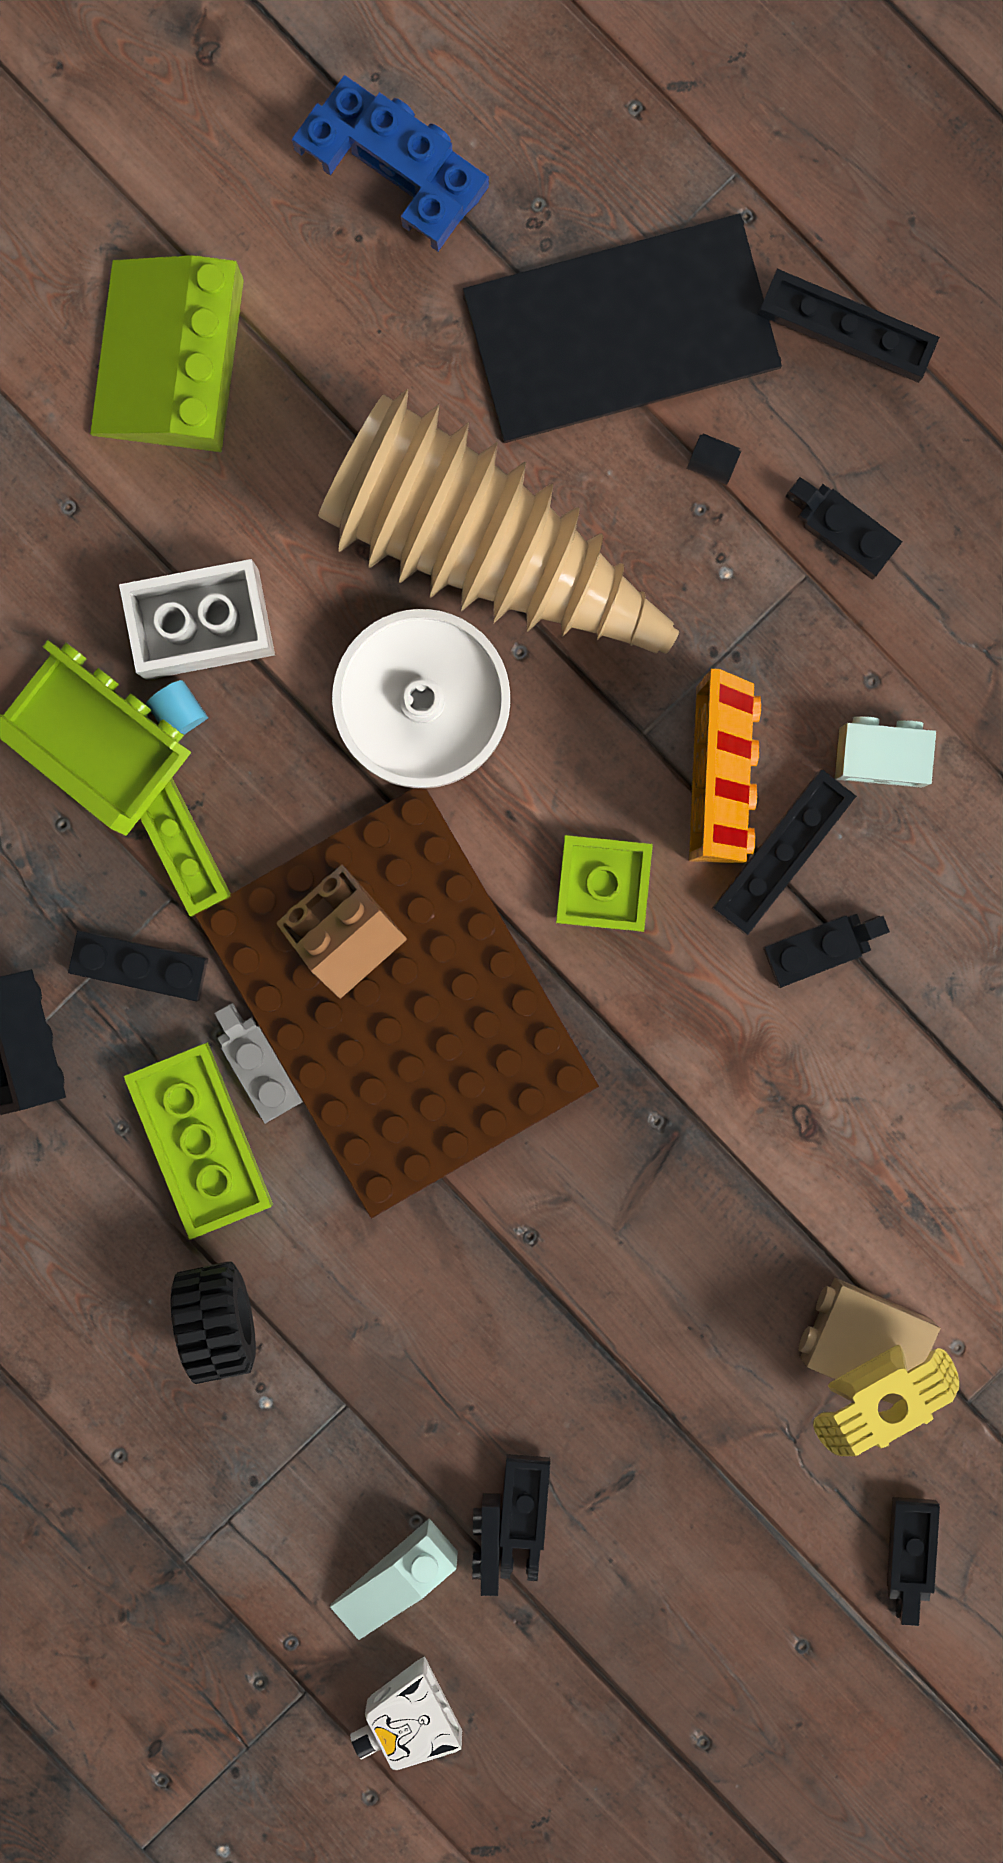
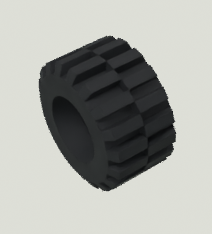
M229 1261L177 1272L174 1276L170 1297L172 1326L180 1361L191 1381L199 1384L251 1373L256 1355L254 1322L245 1282L235 1264Z

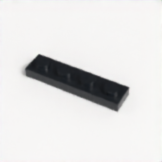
M778 268L758 313L761 317L918 383L926 372L940 338Z
M823 769L819 770L717 900L712 909L742 933L749 935L857 796Z

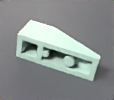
M428 1519L331 1603L330 1608L355 1637L360 1640L423 1599L457 1569L458 1551L436 1525Z

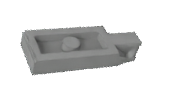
M234 1003L228 1004L214 1014L225 1032L217 1037L222 1045L221 1049L263 1122L266 1124L302 1103V1098L253 1017L244 1022Z

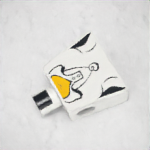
M425 1657L417 1660L367 1699L365 1717L368 1725L350 1734L353 1748L360 1759L382 1750L393 1770H400L461 1750L462 1729Z

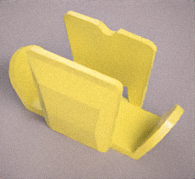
M896 1345L828 1384L832 1392L852 1401V1403L836 1412L820 1413L813 1421L815 1433L821 1443L838 1456H857L873 1446L879 1448L889 1446L891 1441L921 1424H928L934 1419L933 1412L953 1402L959 1390V1377L952 1359L945 1350L937 1348L930 1351L925 1362L907 1371L901 1346ZM894 1393L903 1397L902 1400L896 1402L890 1409L878 1413V1404L885 1395Z

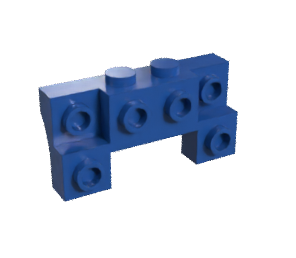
M344 75L323 106L317 103L293 136L294 150L301 156L306 151L322 163L323 171L331 176L351 147L352 155L413 197V200L401 215L402 227L408 231L413 227L430 239L431 247L439 252L459 222L477 205L489 188V176L453 152L452 143L447 133L435 124L430 123L427 126L415 118L412 109L402 100L393 98L391 101L380 92L377 96H374Z

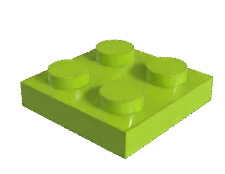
M565 835L556 923L644 932L653 844Z

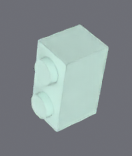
M860 716L853 717L852 723H846L839 728L835 771L836 780L921 788L932 784L936 731L923 730L924 723L918 721H897L896 727L879 726L880 719Z

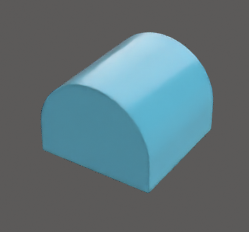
M183 680L169 684L155 693L146 702L158 723L164 719L183 735L209 718Z

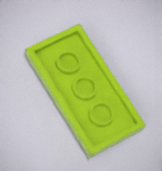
M208 1042L123 1076L189 1240L273 1206Z

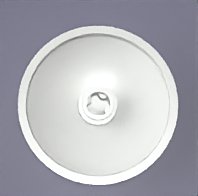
M431 609L405 610L393 613L374 622L364 629L349 645L338 665L332 691L333 713L337 728L345 745L352 755L371 773L383 780L403 787H440L470 775L495 751L505 732L509 718V680L497 650L486 636L472 624L442 611Z

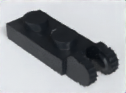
M506 1454L500 1530V1547H502L500 1578L510 1579L514 1558L512 1557L513 1548L529 1549V1558L526 1561L527 1580H538L540 1550H544L550 1457Z

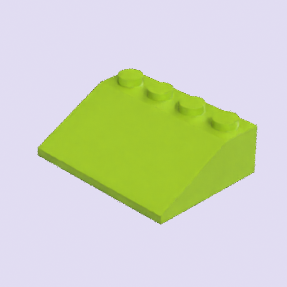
M194 255L112 261L90 432L92 436L222 452L244 283L237 261Z

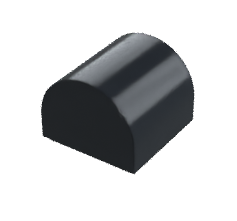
M704 433L700 434L686 469L727 485L741 450L739 447Z

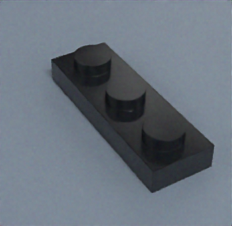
M77 930L68 973L197 1002L200 1000L209 958Z

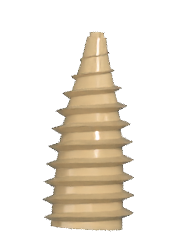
M408 389L394 400L385 394L380 397L348 451L318 514L319 518L340 528L339 552L359 539L370 545L369 568L373 567L387 555L400 560L399 583L418 570L431 575L430 598L446 585L462 589L461 611L478 598L493 601V624L508 610H515L527 614V632L542 619L561 623L562 637L571 628L597 634V640L601 636L629 643L631 646H638L655 654L658 651L665 654L669 652L679 634V630L673 627L674 622L645 598L644 591L639 592L623 576V563L612 566L600 553L603 542L602 533L586 541L576 530L579 507H575L561 517L550 507L553 483L533 495L523 485L526 462H523L507 474L495 465L497 442L480 454L467 446L469 422L452 435L438 428L440 404L420 417L407 408Z

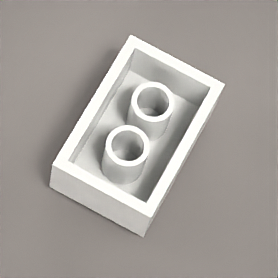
M252 559L119 584L135 670L138 675L146 680L275 655L259 569Z

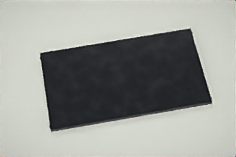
M741 213L463 288V299L467 303L501 429L500 436L503 438L504 443L778 370L782 367V359L777 350L770 320L758 315L764 298Z

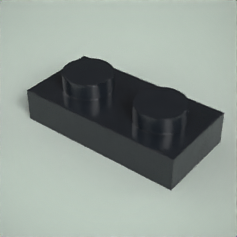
M483 1493L482 1508H473V1535L481 1536V1552H473L472 1580H481V1596H498L500 1493Z

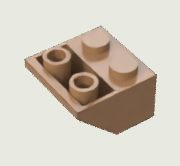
M343 865L324 878L313 891L297 905L293 906L276 923L311 972L340 999L407 940L391 918Z

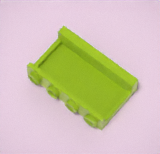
M47 640L42 647L50 653V656L5 714H0V739L106 826L127 836L192 752L179 743L184 735L167 721L162 719L157 725L150 720L147 715L151 709L130 693L124 699L114 690L118 687L119 683L99 668L92 674L82 665L87 658L66 642L60 649Z

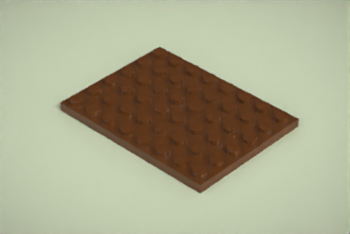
M413 788L233 892L230 894L231 897L195 914L371 1219L599 1087L426 788ZM343 865L391 918L407 940L340 999L311 972L276 923L293 906L297 905L313 891L324 878Z

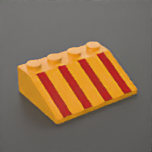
M710 669L696 687L689 861L744 863L747 861V854H753L755 848V828H748L749 810H755L757 803V784H750L751 766H757L759 759V740H752L753 722H759L761 696H754V683L721 669Z

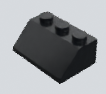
M32 969L0 976V1115L66 1098L64 1074L57 1064L52 1045L53 1033L50 1026L46 1023L41 1004V988L35 981Z

